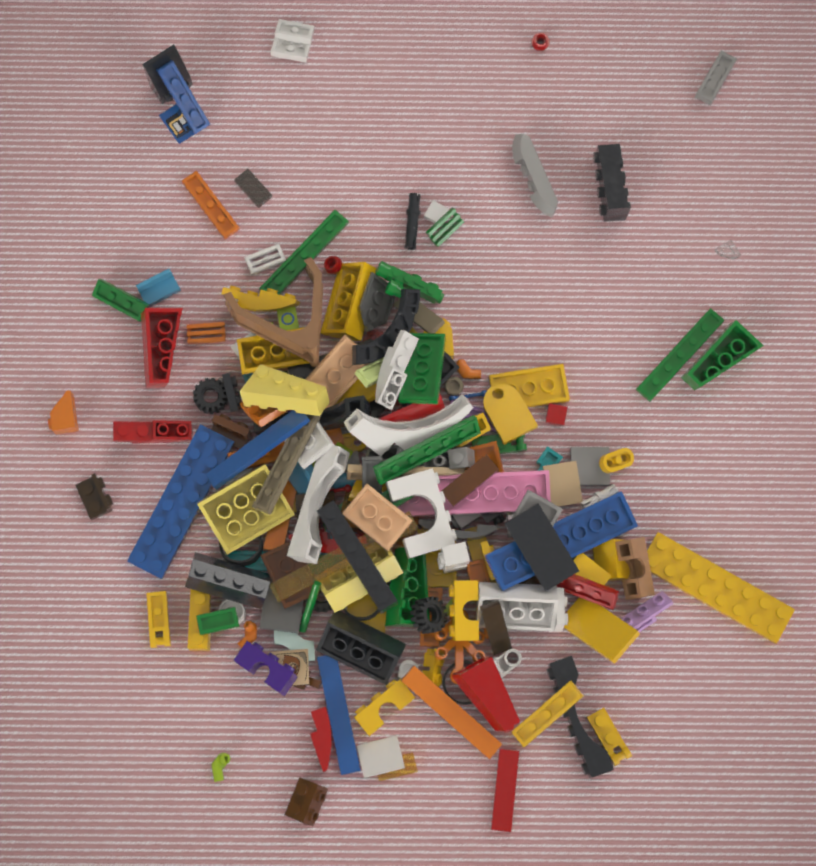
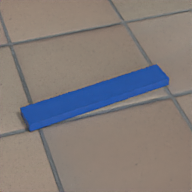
M292 410L209 471L206 475L213 488L218 490L309 423L310 419L308 416Z
M327 655L317 657L341 775L361 771L338 661Z

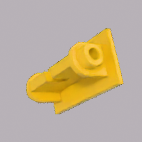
M427 649L424 655L423 666L430 667V670H423L422 673L439 687L442 684L441 669L445 658L437 660L434 656L435 650ZM438 651V654L443 657V652Z

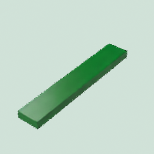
M335 209L259 288V291H267V288L277 290L278 295H281L306 269L307 264L304 260L309 257L314 260L349 224V221Z
M710 308L636 388V391L651 402L725 320Z
M472 415L373 466L378 483L383 485L387 481L479 435L481 432L477 417Z

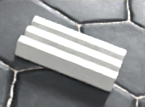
M279 244L244 257L251 275L273 268L286 261ZM278 250V253L267 256L253 263L250 262L251 260H254L256 258H259L261 256ZM278 257H281V258H279V259H277V260H274V261L269 262V263H267V264H264V265H262V266L256 267V266H258V265H261V264H263V263H266V262H268V261H271V260H273V259H276V258H278Z

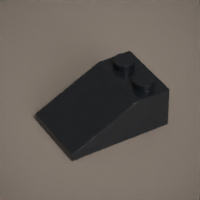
M174 44L142 64L150 88L162 104L172 101L173 98L156 70L169 61H174L188 87L190 88L193 85L191 77Z

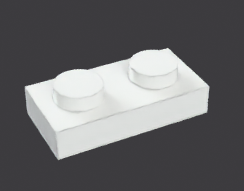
M557 588L559 603L554 632H562L564 626L568 624V613H565L567 595H564V588Z

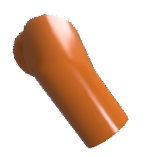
M459 359L456 362L460 367L457 372L464 379H481V369H470L464 359Z
M252 621L244 623L245 637L237 643L241 649L246 641L252 644L257 639V626Z

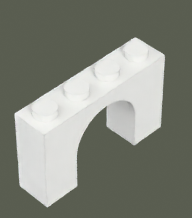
M433 468L386 482L391 502L411 496H419L428 500L435 511V521L429 531L402 540L408 559L441 550L444 546L455 544L457 540L455 530L451 529L449 522H451L450 513L448 510L445 511L443 505L446 502L443 491L440 492L438 484H440L437 472L434 473Z

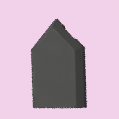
M373 272L370 273L359 305L366 332L387 323L396 297L385 293L388 282Z

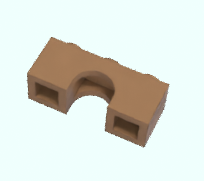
M645 537L615 542L618 561H625L630 569L628 579L622 581L625 600L655 595Z

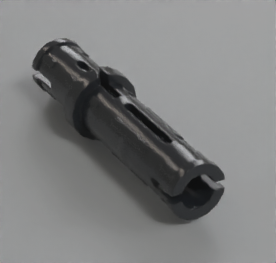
M417 193L409 194V205L406 210L407 226L404 248H408V250H416L418 219L421 215L419 210L421 195L418 194L417 196Z

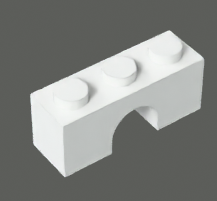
M465 542L444 546L441 548L440 553H438L439 570L443 569L444 574L467 569V564L470 562Z

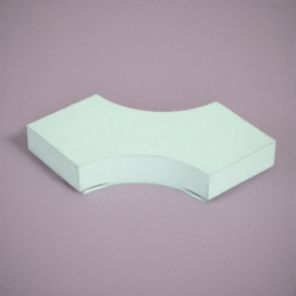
M274 631L275 645H283L289 650L308 649V660L315 661L314 641L305 640L297 633Z

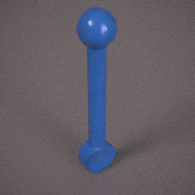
M483 390L480 393L467 394L464 396L466 398L478 396L484 397L487 391ZM450 396L449 401H455L459 396Z

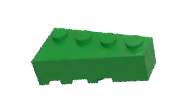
M735 320L722 331L681 378L695 391L764 345Z
M405 547L395 549L394 556L403 573L396 579L391 580L390 590L397 599L398 604L387 610L385 626L414 627L415 621H411L413 615H410V611L414 609L411 607L415 604L416 600L428 597L426 554L408 559ZM427 608V618L430 621V613Z

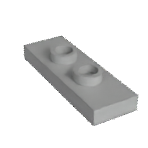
M721 50L697 91L695 98L711 106L737 58Z

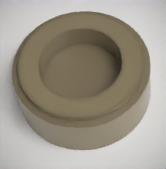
M458 377L448 378L444 386L445 392L449 396H459L464 388L462 380Z

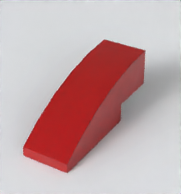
M325 706L311 711L317 731L310 733L323 772L328 771L332 750L331 724Z

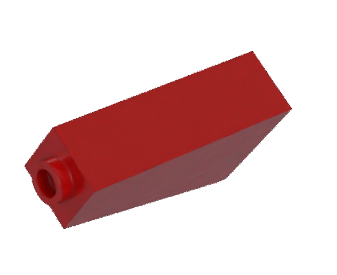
M482 657L451 675L495 731L507 733L515 729L514 726L520 723V719L492 657Z

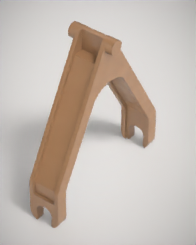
M311 257L304 261L307 264L305 271L314 284L312 314L309 324L301 330L286 331L240 308L231 292L223 295L226 299L225 305L237 325L310 362V365L313 367L319 364L323 283L322 273Z

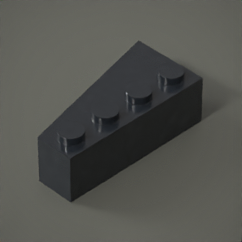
M620 144L598 145L596 152H593V161L597 163L595 178L596 181H599L600 186L597 187L598 198H601L602 203L599 205L600 216H603L604 222L626 220L631 205L630 202H627L628 188H624L626 176L625 172L621 171L623 169V158Z

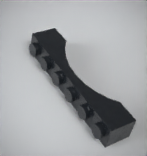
M364 395L345 398L340 403L324 409L319 423L324 430L346 427L344 421L356 409L371 416V405ZM288 413L282 414L263 427L254 422V432L260 435Z
M334 500L318 509L319 517L347 558L379 612L382 614L397 605V599Z
M572 656L548 664L549 668L546 671L549 679L554 680L556 686L553 688L554 693H557L569 681H572L576 686L579 673ZM573 705L563 714V717H567L570 724L567 726L568 732L571 737L574 736L577 743L574 745L577 755L582 757L583 764H581L584 775L593 778L614 770L607 750L600 747L588 736L578 719L575 705Z

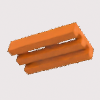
M225 322L188 324V345L226 342ZM221 328L220 330H206V331H192V332H191V330H198V329ZM222 334V337L192 339V336Z

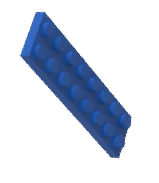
M200 424L127 562L163 579L200 509L197 502L206 498L212 487L206 474L227 459V453H230L235 444L233 440Z
M621 491L555 522L553 528L571 558L638 527V524ZM515 541L484 555L501 591L535 576Z

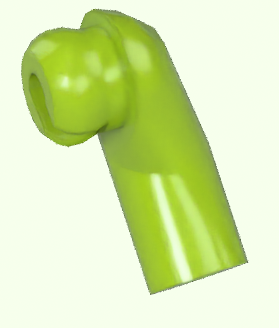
M227 753L218 754L211 764L214 782L224 780L222 770L230 762V755Z

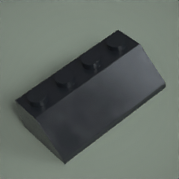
M195 552L185 587L261 609L267 596L270 576L265 572Z
M337 611L329 619L316 650L387 685L407 644L341 611Z

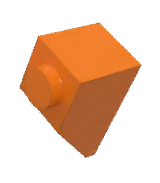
M67 390L50 411L51 418H48V426L56 435L79 431L75 399L71 390Z

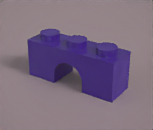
M246 641L233 661L253 675L260 667L268 666L269 675L264 682L285 697L298 678L293 673L295 669L287 663L284 666L278 663L279 658L271 652L268 655L262 652L264 648L258 643L254 642L252 645Z

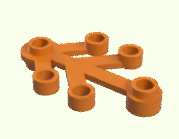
M463 609L464 616L469 619L468 613ZM449 617L450 621L444 628H441V631H438L442 632L444 637H440L438 632L434 633L436 640L443 641L447 637L449 625H452V617ZM479 631L481 641H473L475 644H481L485 640L483 632ZM452 637L443 647L435 650L434 656L437 660H443L455 646V669L451 671L450 679L454 684H457L451 675L463 668V648L471 655L474 662L478 660L476 654H479L481 658L485 657V654L481 650L477 651L469 641H453ZM438 651H442L444 656H440Z

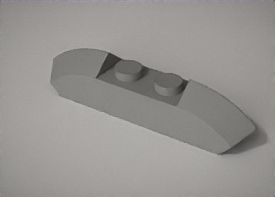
M515 134L512 146L515 164H521L522 174L526 175L529 180L527 184L529 190L534 192L530 196L534 205L541 212L552 218L557 208L558 200L531 138L525 134Z

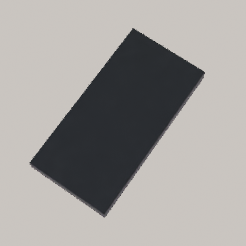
M539 503L504 523L545 591L579 572V569Z

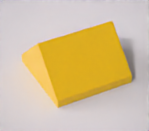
M611 539L593 548L594 562L611 575L608 581L627 580L630 575L628 564L625 561H618L615 542L623 541L620 539Z

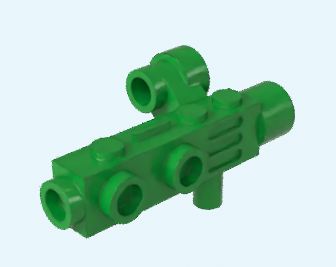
M383 261L379 263L375 271L377 276L389 281L385 293L390 296L394 295L400 298L401 289H420V297L433 304H440L444 298L443 290L439 289L437 284L432 282L426 283L417 274L410 275Z

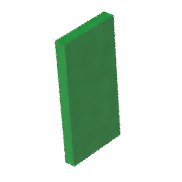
M410 333L419 340L404 371L407 377L399 393V403L438 404L446 335Z

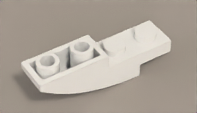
M400 330L394 346L388 347L376 385L375 402L389 410L393 409L406 380L407 374L404 371L419 340L404 330Z

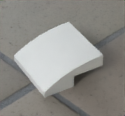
M279 19L271 48V56L306 63L313 38L314 26Z

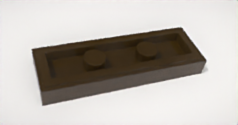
M499 600L480 606L493 655L512 649Z

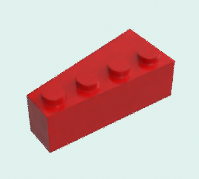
M145 308L141 313L145 388H161L169 383L183 308Z

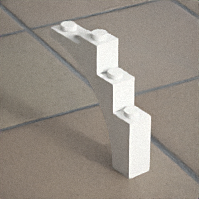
M460 395L444 409L425 418L413 421L392 422L371 417L356 409L344 421V424L351 434L382 456L384 452L390 449L393 443L406 450L459 423L474 407L464 395Z

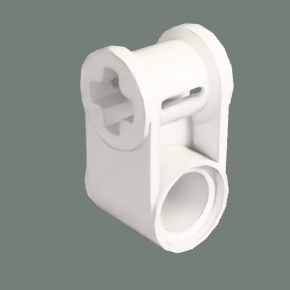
M510 649L493 659L501 678L521 663L522 655L518 650ZM509 653H515L518 656L517 663L511 664L508 662L507 656Z

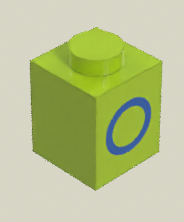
M295 306L277 310L280 328L284 330L299 328Z

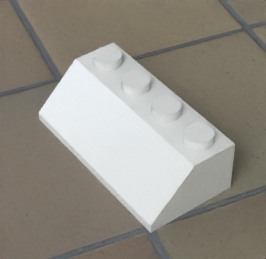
M478 582L476 620H479V628H485L480 606L499 600L507 629L554 631L559 603L556 585L545 591L542 585L516 584L501 591L497 583Z

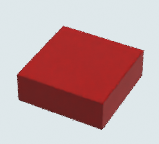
M549 403L545 423L564 427L568 407Z

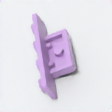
M661 591L620 619L638 630V632H641L656 622L655 616L673 605V602Z

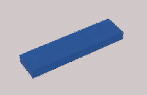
M171 60L156 70L193 133L197 134L211 125L174 61Z

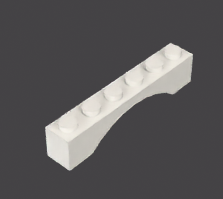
M333 446L315 462L287 556L298 562L317 564L322 548L317 510L322 508L331 486L345 472L350 456L349 452L339 446Z

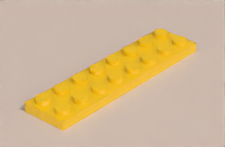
M659 532L656 533L647 549L650 570L653 575L775 644L778 643L795 611L794 608Z

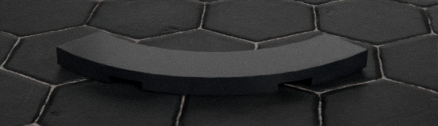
M401 289L399 307L391 325L375 340L361 345H352V365L372 363L383 358L388 347L394 346L400 330L410 332L415 314H417L419 309L420 289Z

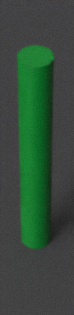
M314 581L300 623L299 631L302 633L306 632L321 586L319 581Z

